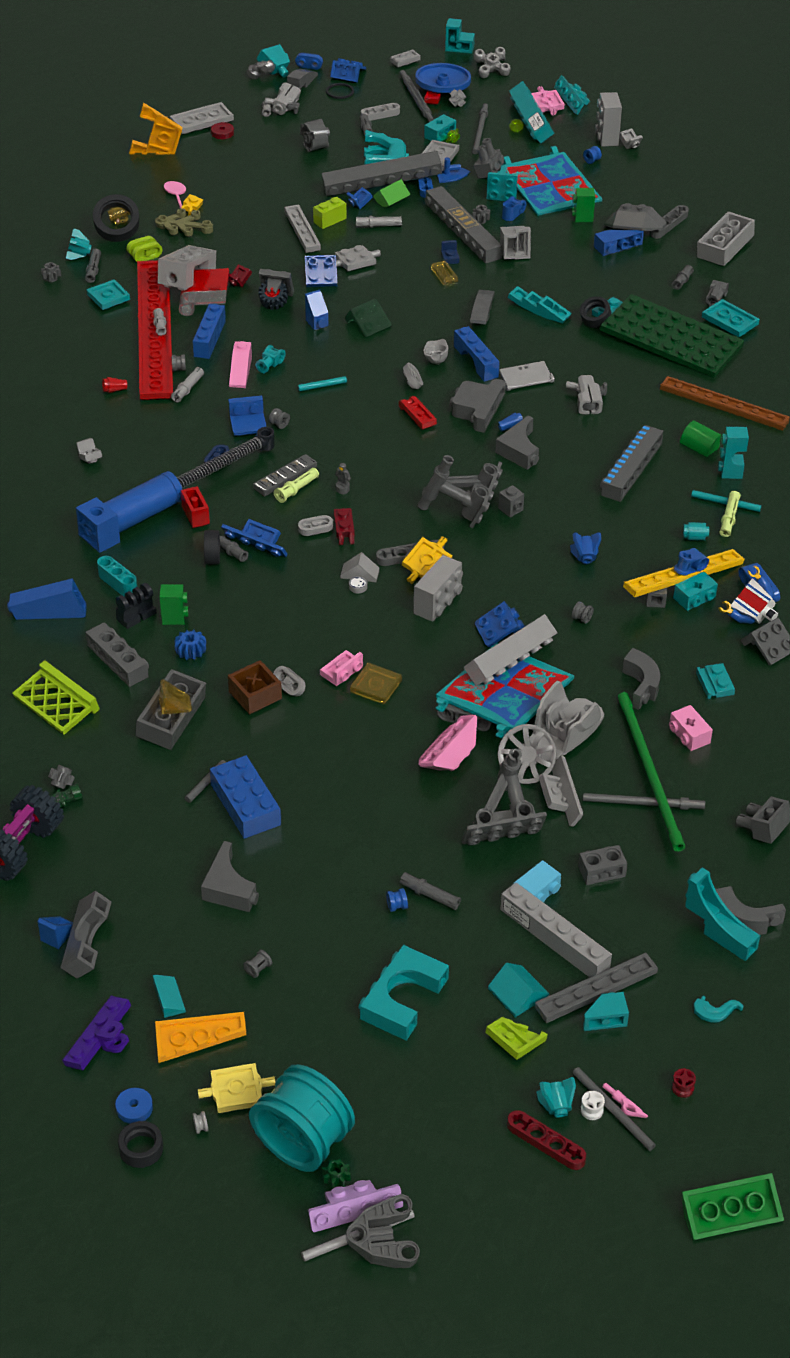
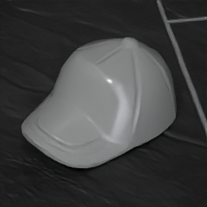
M445 339L428 341L426 343L424 355L429 362L439 365L446 360L448 345Z

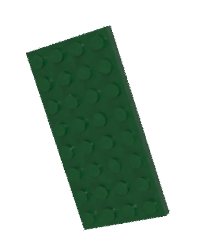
M630 294L600 326V331L713 378L718 375L744 344V340L633 294Z

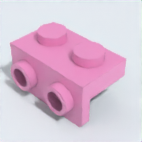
M345 650L321 668L320 675L335 686H338L363 667V654L359 652L354 656Z

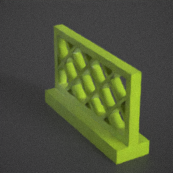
M45 660L39 665L41 669L12 693L16 699L63 735L90 712L95 714L100 710L94 696ZM41 677L45 679V684H36V681ZM57 688L58 693L48 694V689ZM45 689L43 695H35V690ZM31 690V696L21 695L24 691ZM57 698V704L47 705L48 699ZM61 698H71L70 703H61ZM44 700V704L35 706L34 701ZM74 707L84 708L80 713H73ZM70 708V714H60V709ZM56 709V715H46L47 710ZM69 719V722L64 727L59 724V720Z

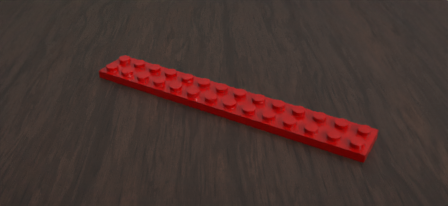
M158 260L137 261L140 399L171 398L173 393L170 287L158 284ZM157 308L164 311L166 319L165 327L167 332L162 336L156 333V327L153 323V311Z

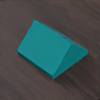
M505 963L488 986L491 993L514 1017L535 1006V1002L549 996V993L522 965Z

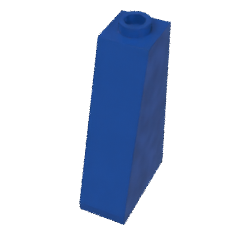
M72 578L10 594L7 606L9 612L13 613L16 619L86 617L87 604Z

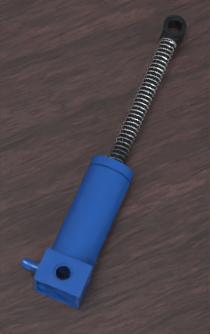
M271 427L259 428L257 435L250 439L249 442L247 441L241 444V447L239 445L234 450H229L226 454H221L218 458L216 457L198 466V469L194 468L188 474H182L180 478L169 471H165L104 503L96 497L76 507L79 536L99 553L120 543L119 533L181 502V490L187 487L185 485L195 483L193 481L203 479L201 477H206L209 473L211 475L218 468L222 469L226 464H232L230 462L240 460L241 457H245L244 455L253 453L251 452L253 450H272L275 446L274 430Z

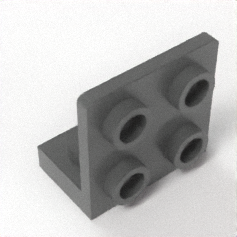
M778 617L741 639L744 646L752 643V645L756 644L769 665L790 654V635Z

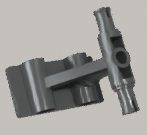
M445 455L440 465L434 468L430 481L422 490V498L418 502V507L421 510H427L431 501L435 500L439 492L461 502V505L464 506L461 513L466 519L471 521L469 527L473 528L476 523H480L483 517L481 513H486L490 505L488 501L493 497L494 492L492 490H495L498 484L496 479H499L503 471L500 469L502 462L499 461L497 466L491 463L484 464L478 475L448 477L449 469L454 459L449 455ZM459 487H471V488H470V491H469V490L465 491V490H463V489H461V488H459Z
M515 748L514 752L511 749L509 754L504 757L497 775L498 782L485 808L479 809L473 824L466 827L462 837V844L476 845L484 840L493 842L499 840L500 837L508 836V838H514L521 833L535 834L541 830L547 814L546 812L535 813L533 805L524 800L517 774L521 766L520 759L522 757L519 749ZM504 791H508L511 803L509 805L510 810L494 812Z

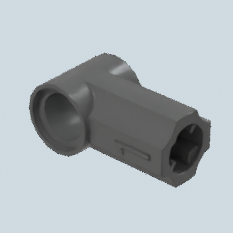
M712 281L710 291L706 297V303L710 307L723 297H726L729 283Z

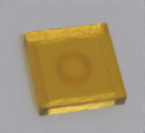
M367 663L350 686V692L385 704L402 681V675Z

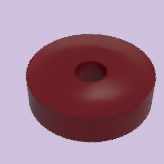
M226 122L216 123L211 127V135L216 139L231 138L234 135V127Z

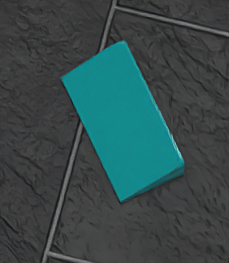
M153 975V984L164 1018L185 1013L186 1010L175 977Z

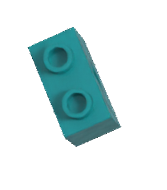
M444 114L424 125V138L430 141H443L456 133V120Z
M701 572L675 584L673 598L688 611L714 599L718 584L705 572Z

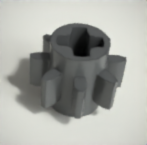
M478 205L476 209H473L472 216L480 224H484L487 220H490V209L487 210L485 205Z
M49 262L44 265V268H41V274L43 279H46L48 282H55L58 279L57 276H61V270L59 265L56 266L55 263Z
M58 765L57 769L51 768L48 775L52 779L51 784L65 789L66 785L72 786L75 778L71 775V769Z

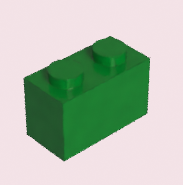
M576 188L575 194L572 197L573 203H575L571 211L572 216H574L575 222H593L595 207L594 188Z
M161 584L160 607L162 625L185 624V617L189 615V608L185 606L188 597L187 592H184L183 584Z

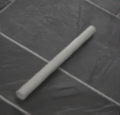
M411 1210L409 1217L401 1222L414 1218L413 1210ZM397 1222V1223H394V1224H390V1226L397 1225V1224H399V1223H401V1222ZM357 1230L350 1233L351 1238L355 1241L364 1237ZM346 1234L301 1252L304 1262L347 1245Z

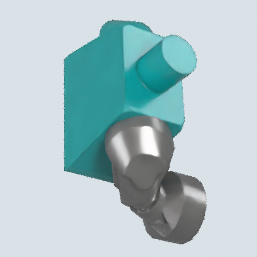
M279 44L262 49L256 58L258 62L250 65L247 69V74L252 79H258L261 71L271 75L279 73L284 78L289 74L286 68L290 60L288 54L285 53Z

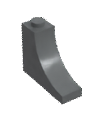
M530 416L525 417L496 439L495 453L527 470L536 465L539 460V448L528 439V435L533 432V418Z
M224 841L201 886L202 900L250 912L252 906L257 904L259 893L256 891V883L244 879L234 870L231 865L233 857L232 843Z

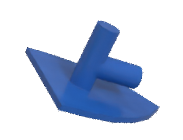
M446 157L444 171H442V174H438L437 177L439 183L453 182L466 177L470 171L461 168L460 164L450 165V158Z

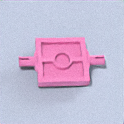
M539 86L537 88L538 92L532 93L543 113L550 111L551 115H556L558 110L564 109L565 104L557 90L545 91L542 86L541 88Z

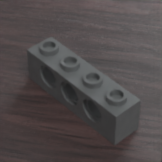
M104 622L86 631L87 646L129 687L149 677L148 662L141 658L136 650L126 643L124 638H120L112 627L110 628Z

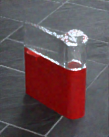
M229 268L194 270L193 286L187 288V290H181L179 312L184 316H190L194 313L195 305L225 304Z

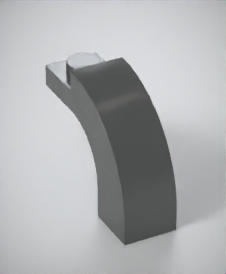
M632 648L624 658L622 673L634 677L641 683L633 694L632 702L633 708L639 710L643 704H647L649 699L652 701L656 700L659 691L660 670L651 657Z
M731 886L715 889L727 908L742 923L759 935L767 934L768 926H777L784 922L786 909L783 904L752 908L744 905L737 899Z

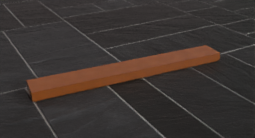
M669 376L660 385V390L782 431L790 420L789 416Z

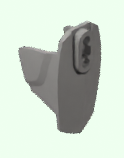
M557 680L540 701L535 725L543 728L552 737L557 750V760L560 756H564L581 744L597 729L604 718V712L596 702L593 703L588 699L576 698L569 702L562 683ZM533 730V734L529 737L531 743H533L539 733L536 730ZM545 736L541 738L538 744L539 748L550 746ZM552 750L542 753L541 758L550 762Z

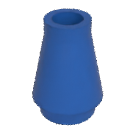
M513 413L499 421L500 431L509 430L523 420L521 413Z

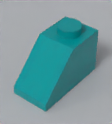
M624 992L601 994L584 1014L583 1030L627 1027L629 1011Z

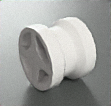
M588 1091L583 1095L581 1114L586 1119L597 1120L602 1116L605 1103L603 1095L597 1091Z

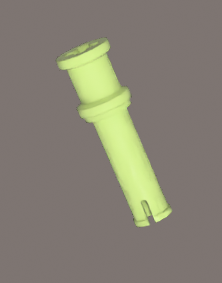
M311 468L297 479L287 481L283 487L274 490L275 498L280 503H284L288 497L295 496L300 488L319 477L318 470Z

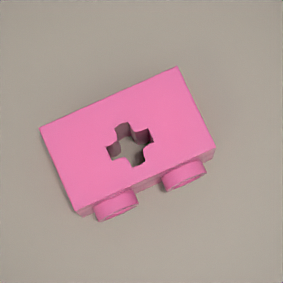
M691 705L671 713L669 727L690 751L711 743L713 729Z

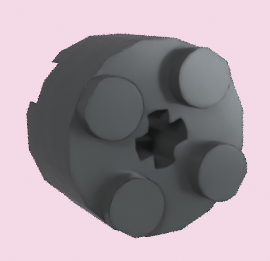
M322 119L308 121L300 125V135H303L305 141L302 143L308 152L329 146L328 136H330V131L328 127H325Z

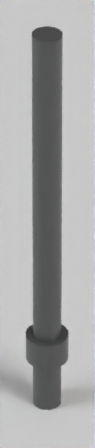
M486 103L483 104L479 113L480 120L472 150L473 154L478 153L477 147L480 146L485 119L488 116V104Z
M583 793V801L658 806L657 800L654 797ZM685 797L680 799L667 798L670 807H680L683 810H688V808L705 809V801L689 800V798Z

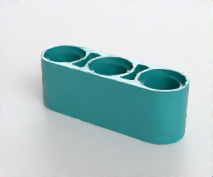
M110 556L98 558L97 565L100 579L119 594L124 596L126 592H132V589L137 587L136 576Z

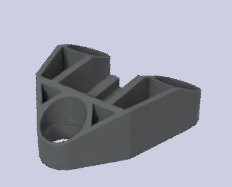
M399 1194L366 1208L347 1229L346 1241L349 1246L371 1264L392 1268L412 1267L419 1258L420 1249L418 1245L413 1241H393V1229L390 1224L401 1222L409 1217L412 1210L411 1199L404 1194ZM403 1201L407 1204L408 1209L405 1212H399L395 1209V1203ZM353 1230H357L364 1237L360 1241H355L351 1238L350 1233ZM405 1248H412L415 1256L411 1259H406L401 1252Z

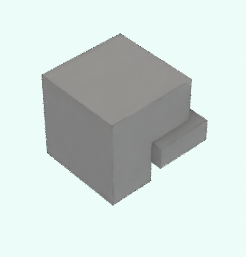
M500 227V244L502 245V256L504 259L530 258V227Z

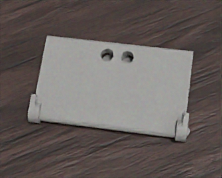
M544 361L499 369L502 379L506 381L505 388L507 391L546 382H554V376L549 372Z

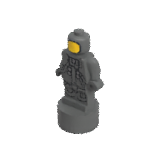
M340 463L335 473V476L337 475L338 477L336 492L347 494L350 491V483L348 481L351 480V477L346 469V464Z

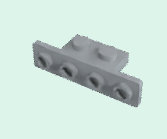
M560 756L552 769L553 775L543 773L539 781L548 808L564 811L569 826L574 827L582 818L583 811L564 756Z

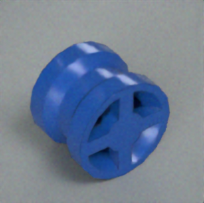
M593 146L583 152L584 160L588 164L601 159L602 156L597 146Z
M404 888L398 889L397 892H386L390 912H394L398 908H408Z

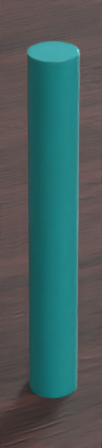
M343 376L298 385V391L347 383V378Z

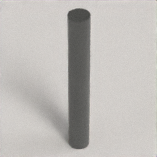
M221 760L216 766L226 763V761ZM210 772L185 796V800L188 803H191L211 782Z

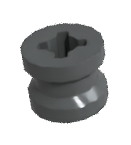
M185 354L181 356L172 355L173 371H177V369L186 371Z
M275 408L269 415V422L273 425L276 424L280 429L285 428L290 421V415L286 412L282 413V410L279 408Z
M579 601L573 608L572 618L580 619L582 623L587 624L593 615L594 608L590 605L585 606L583 602Z

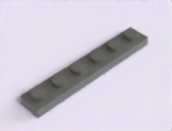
M647 953L641 954L535 1002V1009L543 1020L548 1023L596 1001L601 994L619 991L656 974L658 967Z

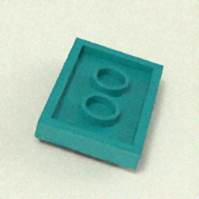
M723 299L702 312V318L737 337L742 336L759 325L760 321L759 318Z

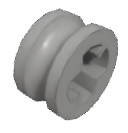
M201 1111L199 1115L193 1113L196 1133L200 1134L201 1130L208 1132L205 1112Z

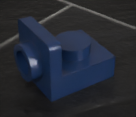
M456 240L441 242V256L444 265L457 264L460 261Z

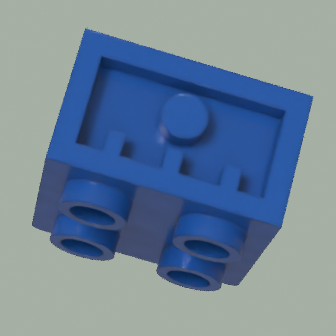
M338 58V61L333 60L330 77L358 82L360 69L366 70L367 67L363 66V63L351 61L350 63L348 60Z
M262 395L228 399L229 416L234 436L257 434L259 428L267 427L263 413Z

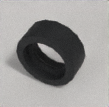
M594 296L586 299L581 304L580 315L586 326L598 328L611 315V308L605 298ZM594 307H603L605 309L598 317L587 316V312Z
M219 530L204 531V561L206 565L220 564Z
M147 1121L133 1122L124 1127L118 1139L121 1159L127 1165L135 1168L148 1167L157 1162L163 1152V1139L158 1127ZM138 1136H148L155 1142L150 1150L143 1153H134L127 1148L128 1142Z

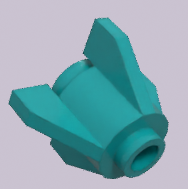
M73 229L72 237H75V239L71 238L68 250H71V252L67 251L65 258L68 260L85 257L86 254H90L92 246L89 245L90 241L80 230Z
M571 1077L563 1080V1082H540L541 1090L536 1091L539 1102L549 1114L554 1115L556 1118L567 1116L568 1112L572 1110L571 1105L576 1089L575 1079Z

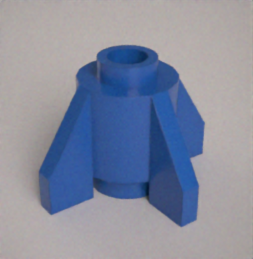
M576 532L573 533L574 544L570 545L571 552L580 562L584 564L592 563L598 553L601 533L598 532L591 536L582 537Z

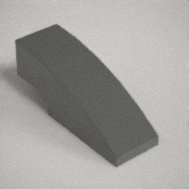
M306 69L294 70L287 76V83L291 84L292 87L294 85L300 89L302 87L306 88L317 77L318 72Z

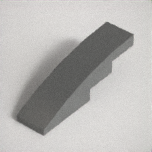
M478 291L470 323H487L495 291Z

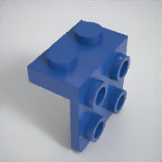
M505 601L475 621V625L487 647L493 646L510 633H516L525 627L524 623L518 620L520 615L514 607L510 608Z

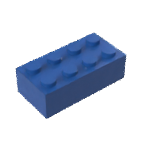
M247 755L210 768L211 786L244 839L281 825L280 807Z

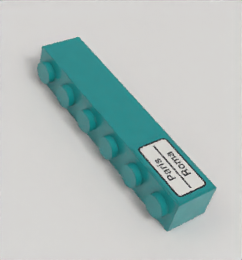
M522 81L509 91L512 95L510 99L533 139H537L541 144L552 136L554 131L526 84Z

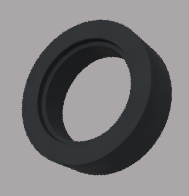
M118 194L108 195L99 200L94 207V227L97 233L106 240L113 242L125 241L131 238L139 228L138 208L126 196ZM120 207L130 213L131 220L127 226L121 229H111L102 222V215L110 208Z

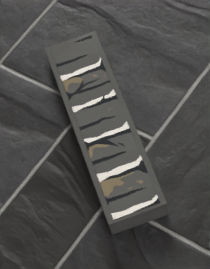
M305 454L253 483V488L265 497L274 492L275 489L283 487L287 481H293L311 468H316L317 462Z

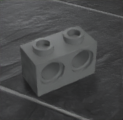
M616 845L580 853L578 867L586 885L626 877L627 861L620 846Z

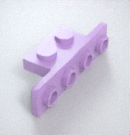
M360 1180L346 1187H335L331 1191L325 1192L328 1204L308 1210L311 1229L313 1232L352 1222L366 1208L401 1194L400 1186L395 1184L376 1190L370 1180ZM403 1201L395 1203V1209L403 1207Z

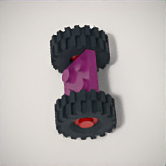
M33 785L30 787L25 786L10 802L11 815L14 817L11 824L7 823L3 830H0L1 880L9 881L14 879L28 861L27 853L23 851L24 847L19 845L28 833H35L38 837L40 835L42 837L50 836L63 821L64 811L59 808L61 806L60 803H56L54 801L56 798L54 796L50 797L48 795L49 792L46 790L43 792L40 787L35 788Z

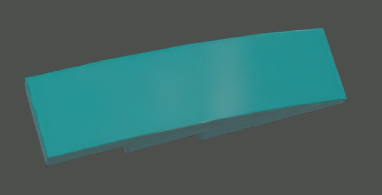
M519 286L508 295V298L519 306L549 320L563 323L572 314L547 295L542 298L533 291L528 294Z

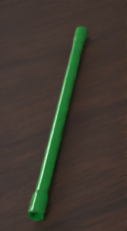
M622 692L618 695V701L625 714L667 827L672 847L676 852L685 849L684 840L668 804L635 716L629 694Z

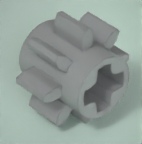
M454 89L449 93L451 95L449 100L455 107L457 105L461 107L466 103L464 101L466 96L460 89L458 91Z

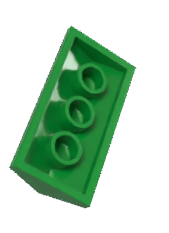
M772 1173L681 1192L684 1218L692 1240L784 1221Z

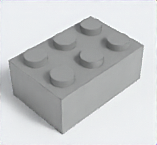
M600 93V99H597L599 112H596L598 124L595 125L597 140L600 141L601 146H618L622 112L618 93Z
M445 555L441 556L414 586V614L432 622L437 616L442 614L444 608L450 605L453 598L462 591V562Z

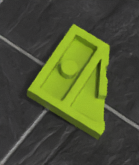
M504 1017L488 1025L485 1032L516 1060L545 1042L548 1034L542 1031L540 1035L528 1031L529 1026L514 1023L512 1020Z

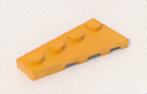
M244 1012L155 1021L159 1063L246 1035Z

